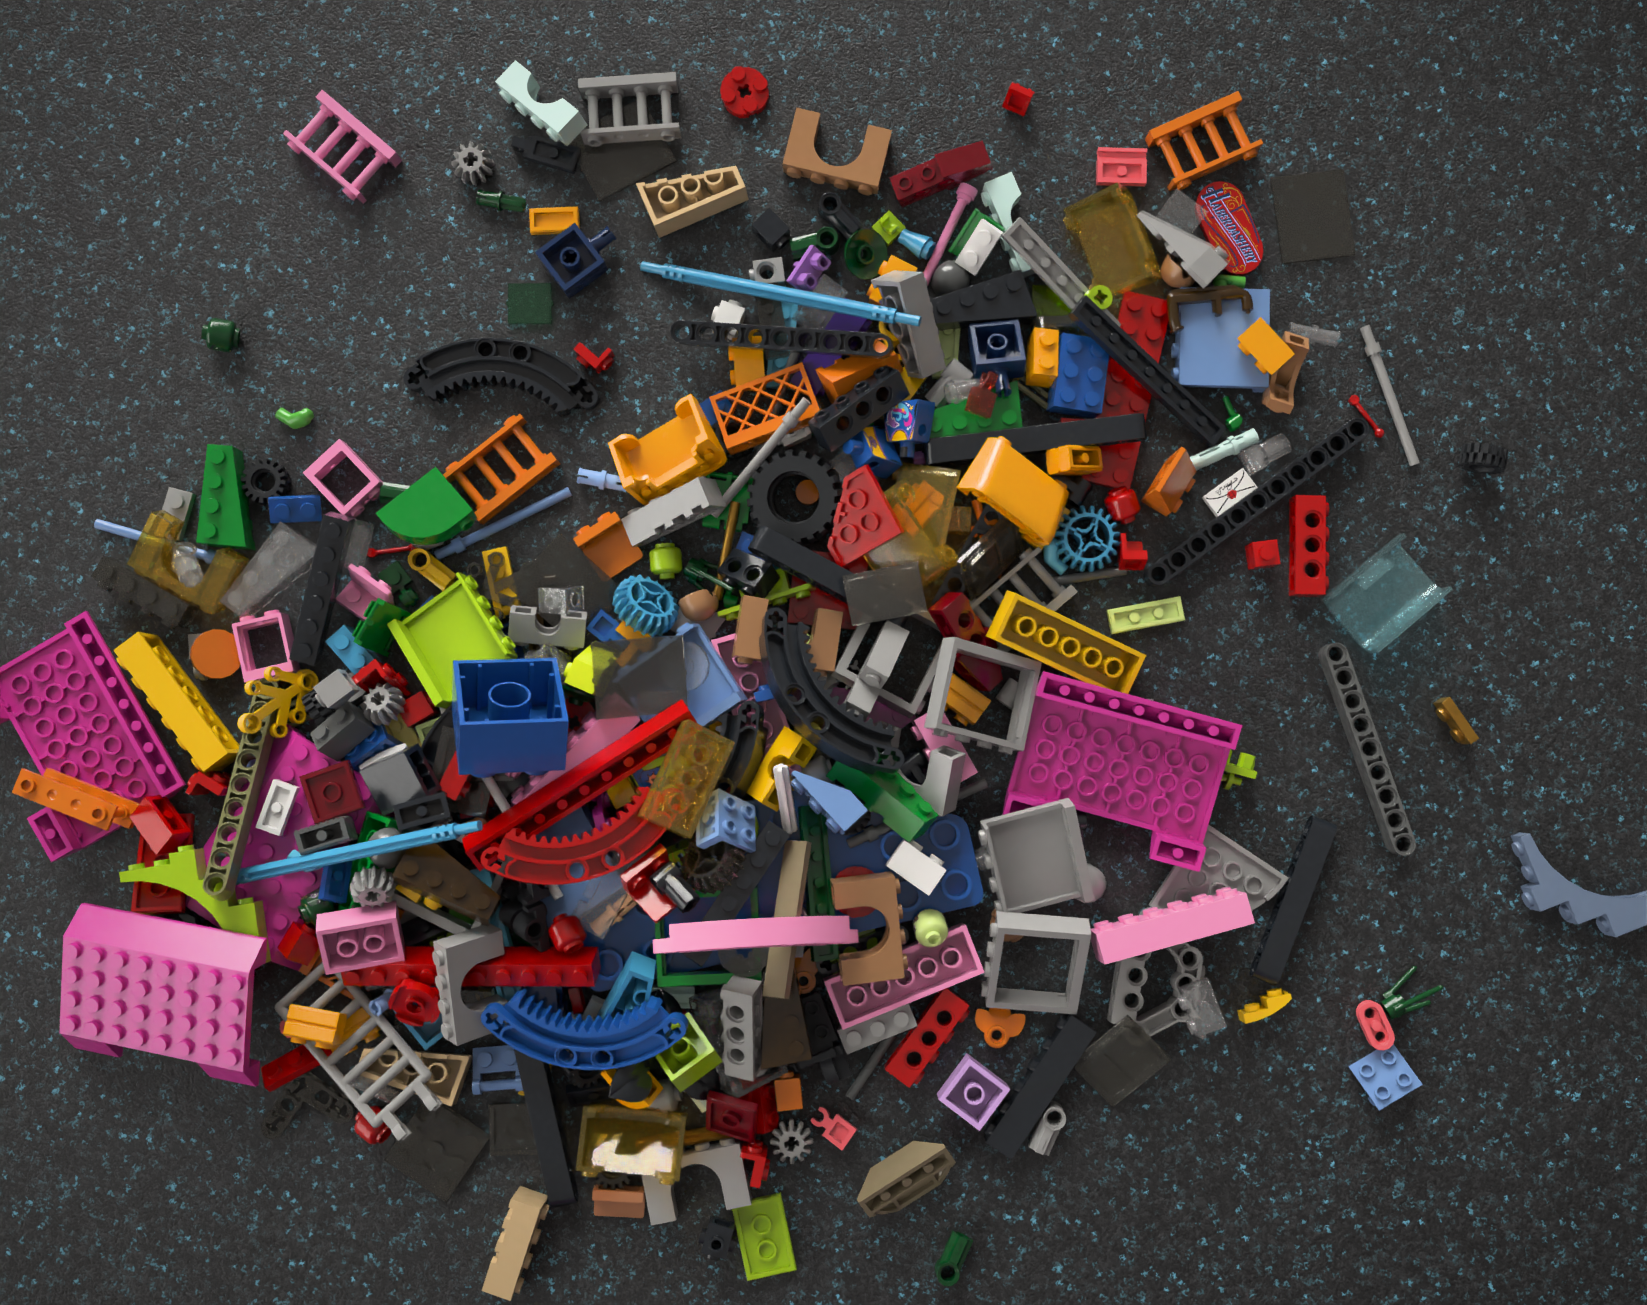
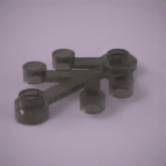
M492 552L488 558L490 566L482 588L478 590L479 594L510 608L516 600L522 602L521 606H526L523 598L518 596L511 597L499 592L523 580L529 582L537 581L541 577V567L535 562L528 561L522 564L520 571L495 582L500 567L505 563V557L499 552ZM496 555H499L501 558L498 564L493 563V558ZM473 562L467 565L466 573L476 581L482 575L483 569L481 565ZM473 566L478 567V572L475 575L471 574ZM528 567H533V574L528 576L526 574V569ZM496 607L489 608L491 613L497 610L499 612L498 619L502 621L504 617L503 611Z

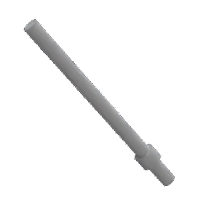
M1370 325L1360 328L1366 344L1364 349L1367 357H1370L1407 460L1410 466L1419 464V459L1380 352H1382L1379 342L1376 343Z
M803 397L791 412L788 411L782 418V424L722 497L726 506H728L791 428L794 429L800 422V416L811 404L806 398ZM725 508L716 511L711 515H713L715 518H718Z

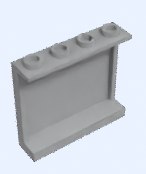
M1069 798L980 821L982 830L978 831L981 845L986 846L987 853L983 854L986 868L991 869L992 877L989 878V884L992 892H996L998 900L994 901L996 912L1022 913L1081 897L1084 902L1095 900L1076 808Z

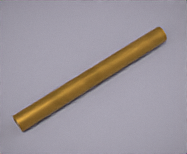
M731 501L718 569L732 551L741 504L739 502ZM717 571V577H716V578H718L719 580L722 581L723 579H722L721 575L719 574V572ZM715 584L714 592L718 600H722L724 588Z

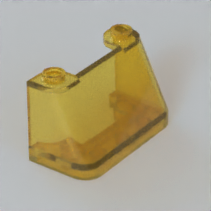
M1117 182L1064 208L1066 215L1063 218L1064 223L1069 231L1073 230L1078 234L1094 276L1092 284L1089 285L1090 290L1094 286L1104 285L1109 288L1114 297L1162 279L1161 269L1145 227L1137 217L1139 212L1128 188Z
M901 462L902 466L892 475V480L896 481L891 507L905 532L877 547L876 552L881 553V560L938 571L945 548L960 470Z
M906 478L884 492L905 532L863 556L885 590L904 601L926 589L961 563L955 551L948 545L943 544L935 548L908 506L915 501V492Z
M589 1103L583 1106L576 1171H582V1176L597 1177V1173L603 1171L647 1175L659 1179V1184L674 1185L675 1181H680L689 1114L676 1111H651V1109L646 1108L631 1109L626 1106Z

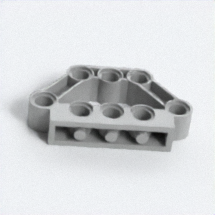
M1187 942L1166 948L1177 963V970L1170 978L1173 995L1166 1002L1136 1017L1137 1011L1144 1004V998L1140 993L1141 986L1146 983L1148 973L1144 968L1145 961L1148 960L1152 952L1116 961L1107 1020L1110 1023L1121 1025L1123 1037L1131 1044L1141 1046L1149 1040L1150 1036L1177 1022H1187L1194 1016L1196 1005L1199 1006L1201 1001L1199 983L1200 980L1203 981L1205 966L1202 965L1203 956L1201 952ZM1191 951L1193 954L1192 961L1184 964L1182 961L1183 955ZM1133 968H1138L1140 971L1139 977L1135 980H1130L1129 971ZM1187 976L1189 979L1188 986L1180 989L1179 980ZM1134 993L1136 996L1135 1002L1131 1005H1126V995ZM1179 1002H1184V1011L1176 1014L1175 1005ZM1135 1025H1140V1034L1136 1037L1130 1036V1029Z

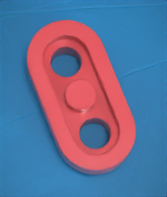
M1372 1000L1362 1001L1356 1008V1017L1368 1043L1378 1050L1389 1049L1394 1043L1395 1035L1383 1008ZM1370 1008L1372 1013L1369 1017H1366L1365 1011ZM1378 1032L1382 1033L1380 1040H1376L1375 1037Z

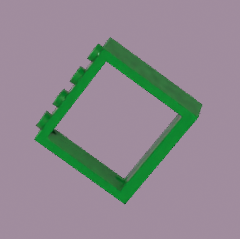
M713 883L711 888L701 889V884L691 885L700 897H718L726 883ZM756 886L750 895L751 919L760 918L758 886ZM665 917L658 923H655V939H666ZM753 948L754 969L667 973L666 953L656 954L658 987L727 984L733 975L762 981L761 948Z

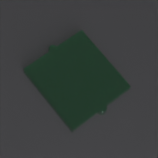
M508 283V301H506L508 324H552V307L554 306L552 301V284Z

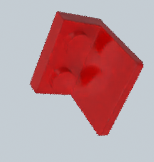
M661 843L620 874L623 889L654 923H658L677 908L666 895H661L649 879L650 875L669 861L667 849ZM684 877V880H685V881L692 887V889L695 891V888H694V887L691 885V883Z

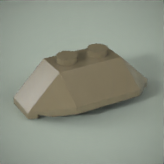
M912 1141L870 1168L857 1201L869 1218L876 1216V1214L897 1212L939 1186L956 1162L944 1144Z

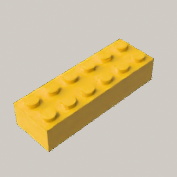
M1008 590L986 634L987 637L1085 683L1126 694L1129 693L1146 657L1145 654Z
M137 632L114 649L118 656L117 662L119 665L131 673L133 676L131 680L134 685L145 692L148 696L146 698L148 704L154 710L159 711L163 717L161 718L162 723L169 730L174 731L178 737L176 738L177 743L182 749L188 750L193 757L191 761L198 770L203 772L222 771L236 761L240 745L158 635Z

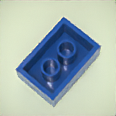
M1062 333L1059 336L1058 377L1049 388L1047 412L1094 419L1102 414L1109 354L1091 337Z

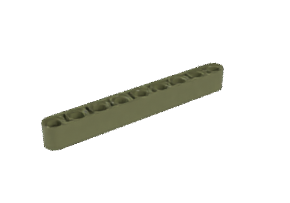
M265 678L260 680L264 685L281 688L277 682H269ZM261 694L253 695L248 713H254L273 699V697ZM278 709L262 720L261 729L257 733H243L203 880L204 891L218 901L229 899L235 890L274 737L270 735L269 728L273 723H276ZM248 719L246 720V727L249 725ZM262 735V738L259 742L253 743L254 739L257 736ZM256 759L253 766L247 767L250 760ZM250 783L246 791L240 792L244 784ZM243 807L242 813L238 816H234L235 811L238 808ZM237 832L233 840L227 841L231 833ZM226 857H230L229 863L225 866H221L222 860ZM223 882V887L219 891L214 892L216 884Z

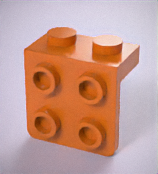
M610 512L604 513L597 519L598 523L591 527L589 525L584 526L576 532L577 536L573 538L600 579L604 582L643 558V552L639 546L632 547L623 523L616 512L612 514Z

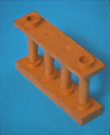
M1239 91L1149 130L1145 138L1148 147L1150 148L1154 145L1161 147L1175 177L1167 187L1169 191L1176 188L1178 191L1183 190L1192 184L1191 181L1238 160L1244 159V161H1247L1258 155V150L1263 145L1262 139L1250 143L1236 114L1237 107L1242 101ZM1222 115L1224 118L1227 117L1241 147L1229 154L1214 124L1215 118ZM1199 125L1205 127L1219 157L1209 163L1205 162L1192 134L1193 128ZM1177 135L1183 137L1197 167L1186 173L1183 172L1170 144L1171 138Z
M521 414L509 417L504 422V427L462 460L448 465L445 469L446 472L443 474L449 483L456 479L473 500L477 509L474 513L477 516V520L483 525L560 465V462L551 452L543 454L523 430L522 426L527 421ZM513 433L535 459V465L528 470L521 467L502 443ZM493 449L498 452L516 475V480L510 485L503 484L483 459ZM474 464L496 490V496L489 501L488 499L484 500L464 475V472Z
M22 768L12 790V793L106 831H109L112 822L128 829L133 828L134 823L129 817L139 805L137 802L52 768H46L43 776Z

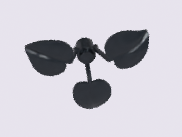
M662 989L656 991L654 996L663 1001L661 1006L669 1014L673 1012L683 1014L680 1004L670 993ZM654 1056L642 1062L618 1068L610 1085L609 1098L627 1102H640L647 1098L652 1088V1078L647 1072L663 1069L656 1057ZM717 1066L686 1088L684 1091L687 1095L696 1100H707L710 1090L719 1093L721 1086Z

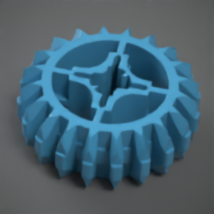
M1082 505L1079 508L1078 514L1072 508L1070 510L1071 517L1064 514L1065 523L1059 522L1058 526L1062 531H1056L1055 537L1060 538V540H1056L1054 543L1061 545V549L1057 551V554L1061 555L1064 553L1066 555L1062 559L1063 563H1066L1069 559L1072 561L1070 569H1074L1079 564V572H1083L1087 565L1088 571L1093 572L1095 564L1100 570L1104 568L1102 560L1109 564L1112 562L1109 555L1116 556L1118 553L1112 548L1120 546L1119 541L1113 540V538L1120 536V532L1112 531L1117 526V523L1114 522L1110 525L1107 521L1112 516L1109 514L1103 518V509H1099L1097 514H1095L1094 506H1090L1088 513H1086V509ZM1079 520L1091 521L1087 529L1071 527L1074 522ZM1098 525L1105 534V544L1097 536ZM1089 531H1091L1089 535L1091 536L1090 539H1092V542H1089L1084 547H1082L1084 543L1082 541L1083 539H1081V536H1084ZM1068 534H1070V537L1073 538L1077 543L1075 553L1071 550L1068 544ZM1088 548L1102 551L1095 558L1082 557Z
M641 575L637 577L630 576L628 579H624L615 590L612 605L615 607L614 612L619 614L618 620L625 621L626 626H631L634 632L638 630L643 636L648 633L651 637L656 634L661 636L672 628L679 615L678 610L680 607L676 604L677 599L672 597L673 592L665 589L666 585H660L658 580L652 581L649 576L644 579Z

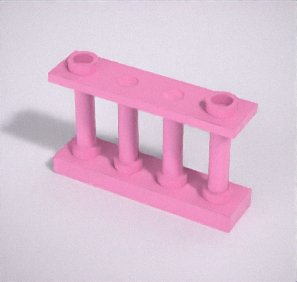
M321 90L316 96L321 103L319 107L321 110L296 138L287 130L283 133L289 140L287 145L298 155L303 152L344 187L342 191L351 200L354 201L357 198L364 204L367 200L359 192L360 189L383 163L386 165L389 162L396 168L402 160L390 146L326 92ZM334 115L340 120L338 122L339 126L319 149L313 153L304 144L328 117L332 118ZM353 131L358 136L356 138L357 142L332 169L323 159L346 133ZM372 147L376 151L374 154L376 157L350 184L341 175L365 148Z

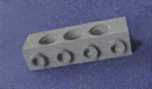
M733 975L728 983L723 985L720 993V998L723 1000L721 1021H724V1029L721 1036V1041L724 1042L722 1063L725 1066V1075L754 1081L761 1070L762 981Z

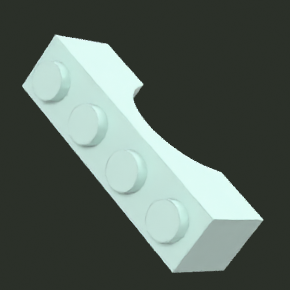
M516 60L495 81L501 89L499 92L501 97L509 104L514 102V106L523 116L530 115L531 121L539 129L543 127L547 129L546 133L555 142L560 140L568 146L587 126L580 112L563 98L553 103H538L539 84L531 72Z
M1012 172L985 182L981 193L983 204L985 207L989 206L992 213L990 218L1006 228V231L1012 225L1011 210L1019 202L1021 196ZM1000 237L1003 250L1008 251L1010 255L1009 264L1012 272L1021 270L1023 277L1034 274V270Z

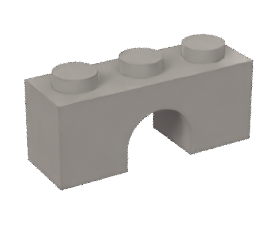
M511 606L508 637L511 638L515 645L526 646L530 643L539 644L543 648L564 646L567 650L584 648L587 612L562 610L559 624L554 627H545L537 620V607Z
M337 669L313 687L317 693L315 695L317 701L323 707L327 706V708L339 709L347 701L356 706L363 700L362 696L368 695V693L355 684L352 679L354 676L352 672L348 674L342 669Z
M908 1003L842 1030L840 1024L837 1026V1031L846 1054H850L917 1026V1023Z

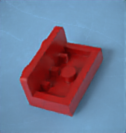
M377 659L362 667L352 677L355 684L368 694L370 693L369 688L375 689L377 683L384 685L387 682L393 687L399 688L405 696L411 694L406 686L409 684L407 679L400 672L396 674L388 663L383 665Z
M456 751L439 783L442 788L440 790L447 793V797L455 801L467 796L472 786L469 782L473 776L471 774L459 775Z
M198 771L188 780L187 786L189 787L185 793L188 795H205L212 791L218 796H225L232 775L227 772Z
M767 1077L758 1081L735 1082L736 1098L758 1104L757 1134H766L777 1129L779 1126V1114L776 1108L773 1078Z
M755 1139L754 1143L743 1141L740 1154L741 1158L754 1160L750 1187L760 1188L761 1180L767 1181L770 1159H766L768 1145H763L764 1142Z

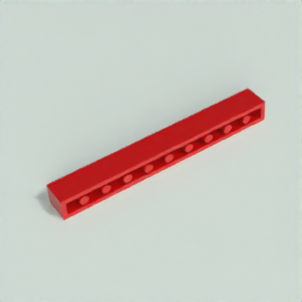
M682 699L493 818L483 825L481 831L472 832L462 838L465 853L477 869L481 871L484 869L480 861L481 854L489 847L498 848L506 832L508 833L515 828L517 837L522 832H525L526 840H528L531 835L541 833L702 729ZM494 851L491 855L486 854L485 858L488 860V866L498 860L497 852Z
M405 946V961L341 972L343 985L398 986L404 979L409 978L428 986H436L435 977L437 976V970L432 958L434 946ZM504 947L503 955L473 966L465 975L461 986L595 987L601 970L598 947H582L576 952L565 954L556 950L555 947H550V949L544 952H540L535 947Z

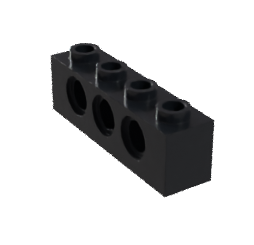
M885 365L877 368L873 375L866 380L858 382L854 389L847 394L837 397L829 407L818 411L808 421V424L819 445L833 452L910 396V393L899 370Z

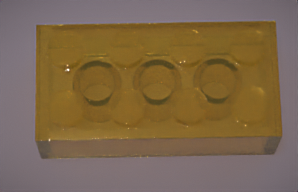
M689 719L682 721L638 816L683 838L691 839L735 742Z

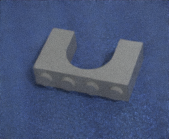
M878 721L873 724V726H876L879 722H882L883 729H885L889 725L888 723L883 721ZM892 725L895 733L891 739V747L898 748L901 728ZM945 745L932 750L926 779L922 785L911 782L900 769L897 772L907 783L914 787L915 791L924 801L932 806V809L939 815L938 817H943L956 810L966 753ZM891 755L885 759L889 760L892 766L897 762L892 759Z
M489 924V926L482 925L433 941L434 951L432 958L437 970L435 983L440 995L438 1008L442 1014L443 1021L441 1032L445 1039L456 1046L491 1034L492 1032L481 1022L482 1012L490 1003L496 1002L504 1006L508 1002L498 994L469 1004L463 1003L461 998V985L467 972L480 962L504 954L502 930ZM496 1013L490 1015L491 1019L498 1017Z
M730 1137L720 1139L719 1143L710 1144L709 1142L695 1144V1148L686 1150L682 1146L672 1148L670 1153L660 1155V1152L646 1154L639 1165L651 1226L677 1220L678 1209L673 1179L679 1170L691 1164L705 1165L718 1175L726 1210L751 1205L752 1194L745 1158L740 1157L742 1149L741 1140Z

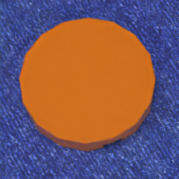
M218 629L206 631L196 638L191 646L190 659L193 667L209 679L228 677L240 667L235 637L232 633Z

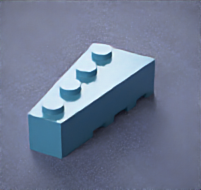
M632 951L597 1016L600 1015L604 1021L607 1014H610L614 1019L617 1012L623 1016L627 1009L632 1012L634 1006L637 1005L640 1008L643 1001L648 1002L654 981L656 960Z

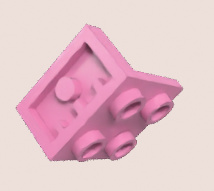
M352 563L348 566L351 581L336 597L337 603L364 622L367 617L363 615L372 600L376 602L380 598L395 605L391 592L392 589L387 583L382 580L377 582L370 577L371 573L363 566L359 565V567H356Z

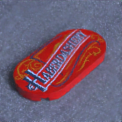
M1223 181L1210 183L1201 190L1194 207L1205 240L1215 248L1219 245L1229 255L1226 258L1229 263L1222 270L1224 273L1227 272L1234 276L1247 275L1259 265L1263 257V244L1245 199L1236 186Z

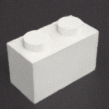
M903 839L887 861L886 866L929 896L947 871L942 867L944 861L934 854H931L930 857L926 856L921 852L923 847L914 840L907 842Z

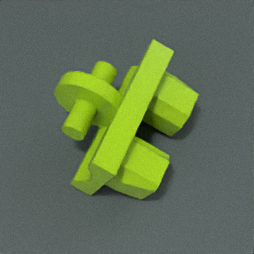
M1230 749L1224 769L1226 773L1223 774L1221 780L1223 781V789L1230 790L1232 784L1241 785L1242 778L1234 777L1235 774L1256 779L1257 771L1253 770L1255 756L1240 752L1237 765L1229 763L1232 755V750Z

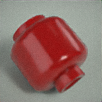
M1120 486L1108 491V496L1105 498L1104 503L1108 514L1112 516L1111 520L1120 521L1121 524L1134 521L1135 515L1141 509L1135 491L1126 486Z
M563 913L553 919L554 923L549 927L548 934L556 950L570 954L584 946L583 942L586 940L587 935L577 916H568L567 913Z
M376 1105L370 1107L376 1115L382 1110ZM360 1111L357 1113L354 1129L356 1134L367 1143L381 1144L391 1135L392 1132L385 1122L379 1127L374 1128Z

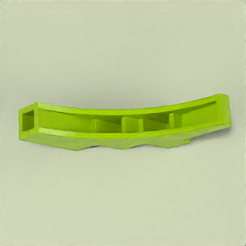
M194 844L177 847L178 852L169 853V859L153 861L154 866L145 868V863L128 865V871L119 872L120 882L144 881L163 884L180 890L206 908L223 930L267 938L266 963L271 961L263 900L254 902L253 897L237 900L235 890L233 895L225 901L215 900L203 889V880L206 873L204 848L194 849ZM223 882L216 884L214 892L219 891L223 887Z

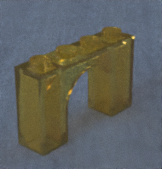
M165 510L151 512L127 565L133 567L137 574L155 580L158 586L178 593L179 598L199 605V608L208 614L224 611L250 559L229 547L216 551L203 578L200 580L189 579L178 571L172 556L173 546L185 522Z

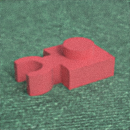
M819 1107L818 1110L824 1114L823 1121H818L813 1117L810 1120L811 1123L817 1127L823 1126L826 1130L822 1136L843 1151L858 1129L839 1114H836L832 1119L826 1108Z

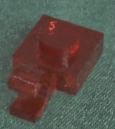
M988 371V373L982 372L979 387H971L965 411L986 419L991 418L997 394L991 392L997 382L998 374Z

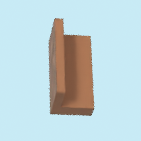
M596 1184L594 1186L592 1201H594L595 1216L643 1218L645 1215L646 1196L644 1186L624 1185L622 1188L616 1187L615 1190H611L609 1186L605 1189L603 1184Z

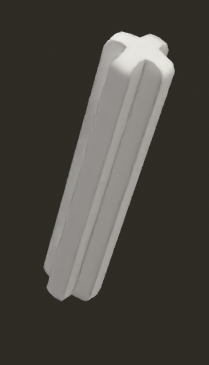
M780 763L774 766L773 772L782 828L788 834H792L797 831L798 826L789 769L787 765Z

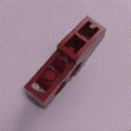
M983 140L935 154V158L890 177L901 207L903 208L944 189H948V191L954 189L960 183H966L993 169Z
M948 592L928 609L944 638L957 637L997 649L996 641L986 636L989 627H982L980 618L975 615L970 606L969 599L963 592ZM956 653L954 669L974 689L990 692L1003 680L999 664Z

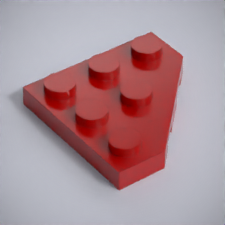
M869 465L862 466L844 477L843 491L840 502L837 504L833 520L834 527L827 545L834 561L841 567L847 566L905 532Z

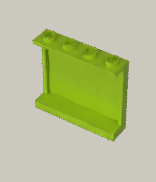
M460 572L456 573L458 581L403 621L393 619L387 624L433 704L444 709L452 705L453 660L516 659L518 657L514 651L516 648L514 642L510 637L504 635L501 630L503 628L501 621L490 612L489 608H491V605L483 595L479 594L477 590L479 586L475 579L470 575L466 576Z

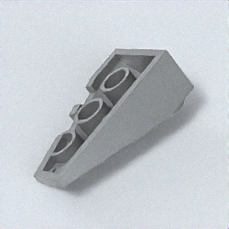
M1145 211L1138 213L1137 217L1157 239L1161 240L1163 238L1166 241L1164 245L1169 253L1177 258L1180 256L1183 259L1181 266L1202 288H1205L1229 263L1226 259L1229 255L1219 245L1215 248L1212 244Z

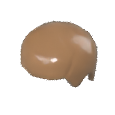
M1167 253L1160 270L1162 279L1167 285L1178 289L1193 286L1195 280L1181 266L1182 262H1174L1175 256Z
M702 589L681 598L678 604L687 619L691 621H704L712 617L717 611L719 600L715 592H712L711 595L707 589Z

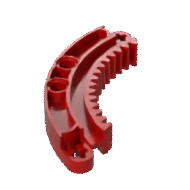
M647 786L638 787L635 791L639 796H631L632 804L627 803L623 806L626 812L618 811L616 813L618 819L611 817L608 819L609 825L605 822L600 825V831L596 827L591 829V836L585 831L581 833V840L577 834L571 836L570 842L567 836H563L560 843H558L556 837H552L548 843L546 836H542L539 842H537L536 835L534 834L528 840H526L525 832H522L517 837L516 829L513 828L508 833L506 832L498 848L489 847L485 849L481 854L480 861L486 870L501 877L538 885H563L601 877L630 863L648 850L673 822L683 805L684 796L677 788H668L661 794H658ZM676 794L675 799L678 803L672 804L668 810L669 812L674 811L672 816L664 811H656L659 805L663 809L666 807L668 800L665 799V795ZM495 851L498 853L497 858L505 862V856L512 858L506 864L504 874L497 871L502 866L496 863L492 867L487 865L486 854L491 855ZM609 851H614L619 857L618 863L615 866H610L606 863L605 856ZM573 863H578L583 867V874L580 878H574L570 875L569 869Z

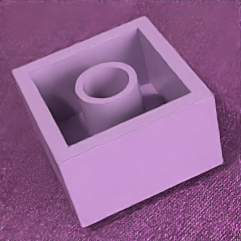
M966 1053L937 1092V1096L942 1103L980 1131L1010 1091V1088L1006 1082Z

